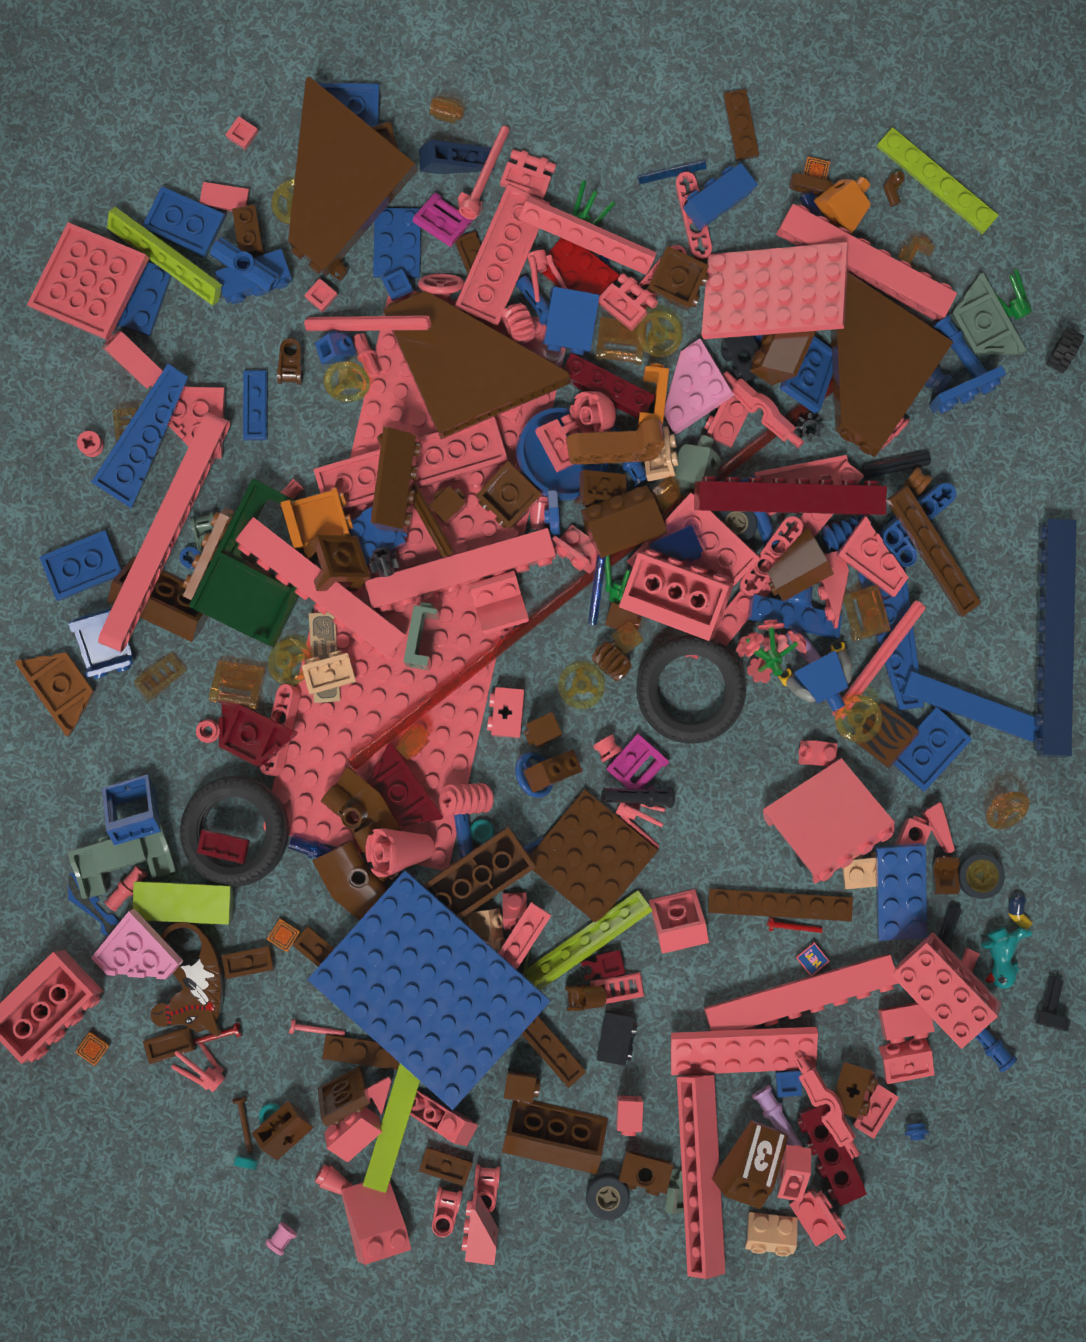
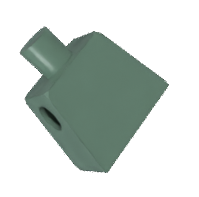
M702 435L697 446L683 445L677 455L679 466H675L676 476L668 477L667 479L676 487L695 490V482L702 481V477H716L717 480L721 459L711 449L714 440Z

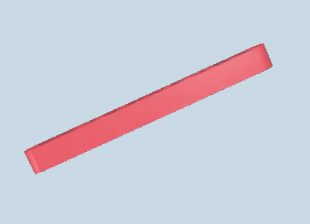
M206 412L106 619L100 632L98 643L122 652L127 646L227 435L230 426L229 420Z

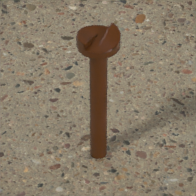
M247 1096L233 1098V1104L238 1105L246 1151L251 1153L253 1149L244 1109V1102L247 1101Z

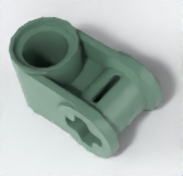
M214 511L210 512L209 515L197 518L195 516L190 517L197 548L201 554L204 550V547L201 546L205 535L207 533L211 534L214 526L210 525L215 515Z

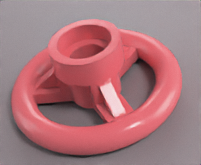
M431 274L422 277L418 281V286L421 290L432 293L443 301L450 300L451 293L460 291L465 284L462 278L452 274Z

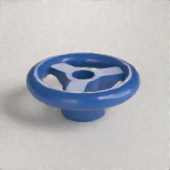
M535 752L522 754L515 766L518 784L524 792L532 797L542 798L547 796L551 792L553 785L533 793L523 772L533 766L529 759L536 760L539 763L546 759Z

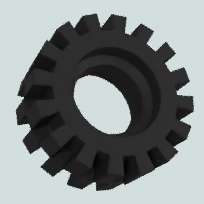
M1067 327L1055 344L1046 365L1064 373L1079 351L1085 336Z

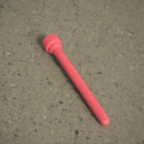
M507 126L501 127L470 198H467L461 204L459 212L467 219H475L479 213L478 201L509 134Z

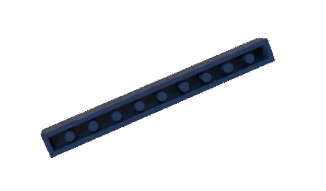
M1047 519L1043 522V525H1040L1038 537L1042 539V548L1038 551V562L1041 563V572L1038 573L1037 584L1041 586V594L1037 597V609H1040V618L1037 619L1036 631L1040 633L1039 642L1036 644V656H1039V665L1035 669V678L1038 680V689L1035 691V703H1038V713H1035L1034 725L1038 727V736H1035L1033 743L1034 750L1037 751V757L1067 758L1072 756L1077 520Z

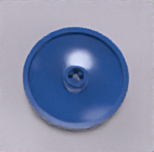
M551 408L536 414L523 427L517 441V461L521 473L544 496L548 497V491L556 490L558 500L571 501L580 495L579 472L582 470L606 472L608 463L574 464L556 472L535 430L558 419L561 427H563L564 424L561 418L570 415V409Z

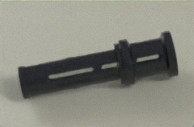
M648 786L646 789L603 788L601 800L603 803L645 804L650 808L654 807V805L673 808L675 804V790L673 787L655 789L654 786Z

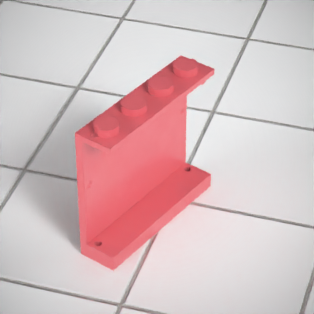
M842 758L763 809L766 823L777 828L812 873L814 884L819 881L828 880L834 871L840 867L846 868L853 862L855 857L860 854H867L872 850L873 845L880 841L888 840L894 832V821Z

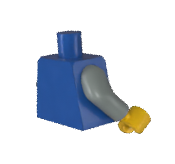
M840 642L841 649L839 650L834 649L833 645H831V653L795 671L794 675L790 669H786L789 675L786 678H782L779 675L778 678L784 686H787L796 696L809 703L815 702L816 704L827 700L833 712L846 706L839 693L848 688L847 684L850 683L852 676V663L846 653L844 642Z

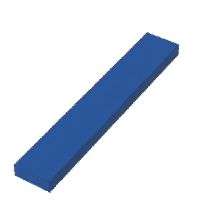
M909 672L902 692L905 696L1034 743L1035 736H1038V727L1034 725L1033 716L918 673Z

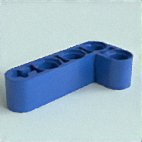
M949 483L935 484L916 499L921 507L923 503L927 506L926 515L929 520H932L954 501L956 490ZM895 516L881 527L877 534L880 535L884 545L893 554L900 566L910 567L917 561V552L908 540V534ZM888 532L892 535V542L890 544L886 540ZM902 551H904L906 554V559L904 562H902L900 559V554Z

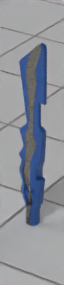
M69 874L68 900L101 923V933L109 936L120 923L113 914L107 915L96 904L99 901L96 896L82 899L75 874Z

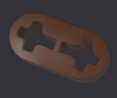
M793 174L789 188L793 191L819 197L834 184L828 180L804 174Z

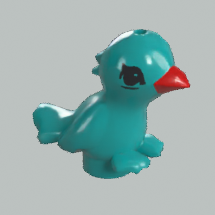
M1002 927L987 934L989 940L981 943V947L990 950L994 966L989 976L984 980L986 983L994 984L1000 989H1008L1014 985L1020 969L1017 967L1018 962L1012 964L1011 959L1016 952L1019 941L1032 936L1033 932L1031 930L1019 927L1013 933H1008L1006 928Z

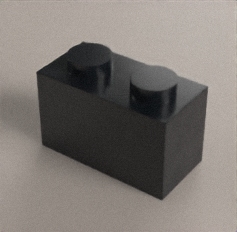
M605 1011L596 1056L597 1061L622 1066L626 1065V1060L631 1061L633 1046H629L631 1036L635 1037L638 1024L634 1022V1016Z

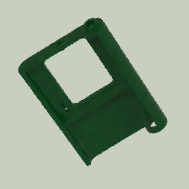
M252 478L189 607L274 648L299 598L294 592L297 588L290 583L287 586L275 578V575L242 559L240 556L241 551L237 548L239 543L235 539L253 517L256 520L258 519L267 500H272L280 505V502L287 500L293 502L296 500ZM304 549L298 550L306 558ZM317 552L308 559L314 565L318 560Z

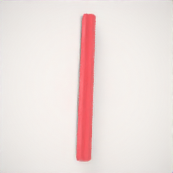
M429 316L308 317L304 320L307 331L428 330L432 324Z
M917 600L914 601L842 699L846 706L835 712L832 711L836 718L839 720L844 719L924 612L925 605Z

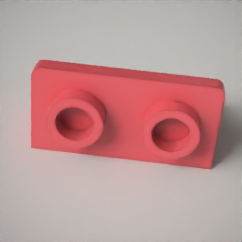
M731 397L718 406L715 417L710 415L705 425V429L708 430L706 436L730 448L749 413L735 397Z
M573 525L569 527L560 539L555 535L551 539L555 553L561 558L567 557L571 560V564L579 571L583 569L590 574L604 559V557H600L590 538Z
M925 1038L912 1039L901 1043H889L879 1047L887 1084L934 1075L932 1050Z

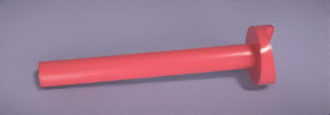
M291 1019V1029L289 1030L291 1034H294V1030L345 1036V1031L295 1024L296 1019Z

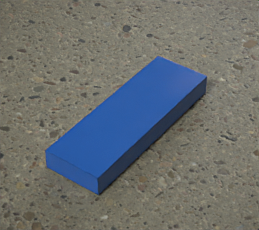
M267 370L243 371L244 441L267 440Z

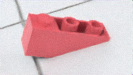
M839 551L824 554L834 574L820 581V587H818L820 600H825L827 606L825 607L826 618L828 621H832L834 629L838 628L849 573L847 563L836 555Z
M417 1090L410 1115L452 1143L468 1146L479 1124Z
M474 1191L473 1201H467L466 1216H470V1218H465L464 1233L468 1234V1236L463 1235L462 1250L466 1251V1262L494 1265L499 1229L478 1191Z

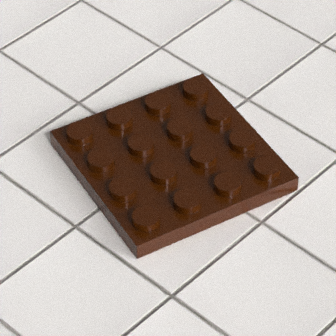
M584 790L530 856L536 863V868L533 871L592 921L597 922L607 914L658 850L589 792Z

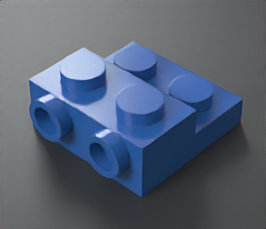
M372 507L351 521L353 528L349 529L350 535L358 536L367 567L370 566L369 557L373 556V552L376 549L387 547L390 549V552H394L407 545L404 540L407 537L406 533L379 530L370 523Z

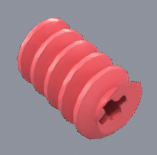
M485 783L447 785L441 791L439 804L442 813L445 815L487 813L492 808L494 796L490 787Z

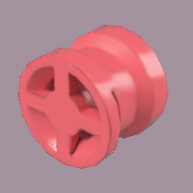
M85 431L79 435L77 446L86 456L96 457L103 451L104 442L95 432Z
M613 734L593 746L596 751H599L602 762L623 751L620 746L616 745Z

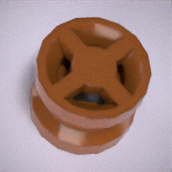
M917 467L903 485L912 488L914 494L919 496L933 477L922 473V469Z

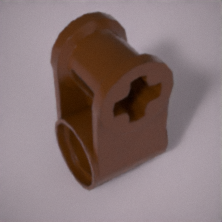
M288 338L282 341L279 348L277 383L293 382L297 383V385H302L303 349L298 341ZM289 347H297L295 355H286V350Z
M585 984L564 986L568 994L569 1006L566 1007L567 1011L601 1008L606 1004L607 996L602 986H586Z

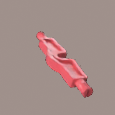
M728 371L723 374L735 394L734 397L750 413H755L759 408L763 410L764 414L761 422L764 426L775 433L782 441L785 442L788 439L797 449L803 445L805 441L794 432L795 426L779 413L777 406L770 398L764 394L757 393L742 378L737 381Z
M804 1056L796 1059L794 1062L802 1073L799 1079L806 1089L812 1105L818 1107L819 1105L828 1104L831 1107V1111L822 1116V1122L833 1135L838 1146H845L851 1159L859 1156L861 1153L853 1142L856 1136L844 1117V1108L841 1100L832 1090L826 1087L816 1068L810 1069Z

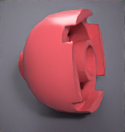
M596 391L581 392L575 396V404L570 407V417L578 425L579 429L577 430L580 433L609 432L612 429L616 420V410L608 396Z

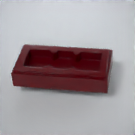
M202 829L197 853L245 864L250 840Z

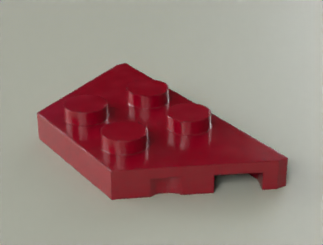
M219 696V703H222V717H219V748L255 766L262 767L298 734L297 731L228 697Z
M390 742L367 782L382 794L399 826L442 820L444 817Z

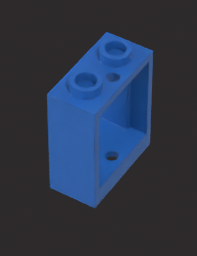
M148 774L102 788L106 832L114 846L161 832L156 789ZM147 796L149 811L118 820L116 805Z

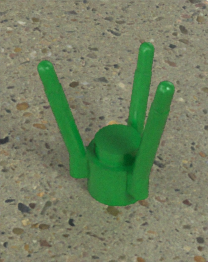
M583 180L572 215L591 223L592 218L587 214L594 202L597 191H593L584 211L578 214L586 181ZM612 201L591 224L596 226L613 208L615 202Z
M1014 269L1015 278L1012 274L1009 278L1017 298L1009 302L1011 307L1009 308L996 293L995 295L1008 318L1014 316L1015 320H1018L1033 311L1027 299L1019 271Z
M608 555L604 557L605 591L609 592L608 599L611 602L620 604L629 580L630 570H626L623 580H615L612 584L610 556Z

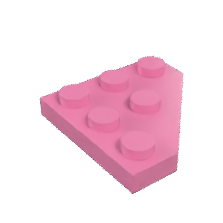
M698 339L680 352L665 404L664 417L676 435L735 395L701 339Z
M135 909L130 910L91 957L106 975L116 976L117 974H123L128 977L139 978L150 976L157 979H167L183 962L177 953Z

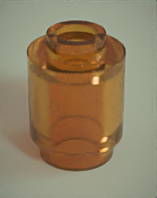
M439 96V98L433 97L429 115L434 116V119L456 125L457 121H462L465 107H461V101Z
M412 725L397 741L398 744L395 748L407 760H410L412 756L415 758L430 742L427 739L430 734L420 725L417 728Z

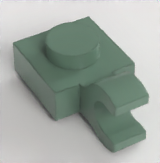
M673 1168L670 1178L673 1187H668L665 1212L679 1214L684 1213L682 1171L679 1173L678 1168Z

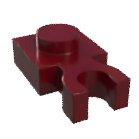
M620 950L596 955L597 962L587 960L580 962L581 967L588 965L592 968L590 974L584 975V980L591 979L599 973L602 979L625 974Z

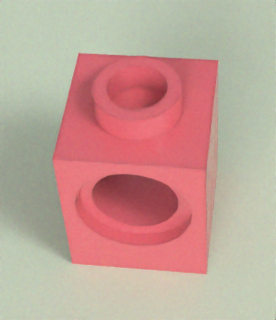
M914 816L913 819L906 818L895 845L926 844L932 827L927 826V821L917 816ZM913 827L917 828L920 834L916 841L911 840L909 837V831Z

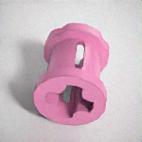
M284 1222L278 1224V1230L265 1243L272 1251L281 1256L284 1254V1248L292 1238L295 1239L297 1233Z

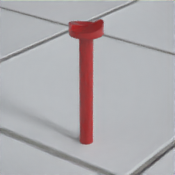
M769 917L767 922L769 931H773V928L822 933L823 930L822 927L774 922V917Z
M234 1023V1028L221 1031V1035L218 1037L210 1034L194 1039V1043L197 1045L233 1034L241 1037L243 1034L240 1032V1023Z

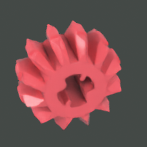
M522 303L513 304L503 309V323L511 340L518 344H524L534 339L535 326L525 305Z

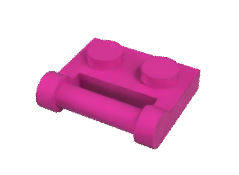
M436 192L413 218L415 224L449 247H452L474 221V219L463 217L459 210L444 201L442 196Z
M637 734L606 770L627 789H643L662 767L665 768L670 762ZM651 755L655 759L654 763L633 784L629 779Z

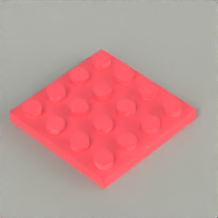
M68 222L27 305L32 309L109 341L149 257L144 253Z
M690 493L664 521L667 533L645 541L629 558L627 563L633 567L638 553L652 548L663 552L662 557L667 559L673 556L685 560L684 565L686 566L698 565L708 569V574L720 573L730 577L729 581L734 583L735 586L761 557L712 511H695L694 494ZM653 579L654 585L656 587L660 586L658 579ZM675 587L677 595L682 594L681 587ZM702 594L697 596L699 603L705 602Z

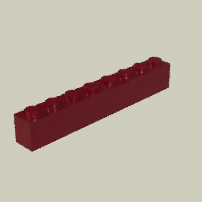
M702 477V481L695 482L694 510L886 515L887 486H879V481H865V485H856L854 480H842V485H833V480H819V484H810V479H795V484L787 483V479L779 478L772 479V483H763V478H749V482H740L739 477H726L725 482H716V477Z

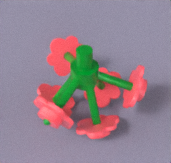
M771 618L763 621L764 625L758 626L759 630H769V636L764 637L762 634L752 632L748 636L742 637L737 645L736 652L739 657H743L744 654L750 657L753 653L760 657L758 660L752 659L750 666L747 667L748 675L753 676L755 682H769L771 678L770 673L772 672L774 676L781 675L783 673L780 666L782 664V657L795 647L798 651L804 654L807 653V643L801 634H794L791 630L788 631L790 640L793 642L791 645H788V637L785 634L778 635L774 632V629L784 628V623L778 624V620ZM761 643H762L763 646H765V650H763V649L760 647V646H761V645H760Z

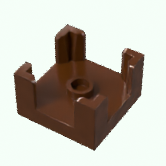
M317 535L304 548L307 559H310L317 552L322 572L314 579L316 591H327L335 582H351L347 590L357 591L370 578L358 536Z

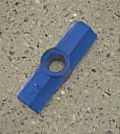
M222 237L213 244L210 255L235 271L241 278L249 280L267 293L275 289L280 275L255 260L248 252L241 251ZM243 262H250V266L247 269H240V265Z

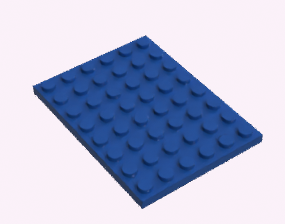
M407 870L399 876L307 979L452 1110L551 1001Z

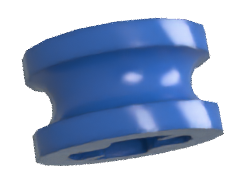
M194 547L184 548L180 553L181 564L188 569H195L189 561H185V556L188 557L187 553L192 552L193 555H201V553Z

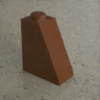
M809 528L804 530L767 572L772 580L768 583L774 596L777 594L781 596L783 602L834 574Z

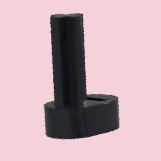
M1049 977L1042 1011L1037 1012L1035 1023L1068 1032L1071 1019L1056 1015L1064 980Z

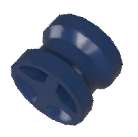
M937 366L924 386L934 389L937 395L941 394L953 376L950 374L945 375L942 373L941 368Z

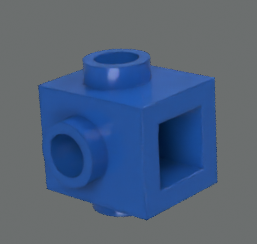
M332 331L315 342L322 365L335 364L337 367L349 363V359L357 355L350 333Z

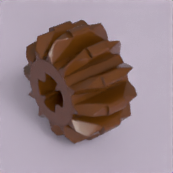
M603 642L592 654V661L614 681H620L624 678L632 666L628 658L609 642Z

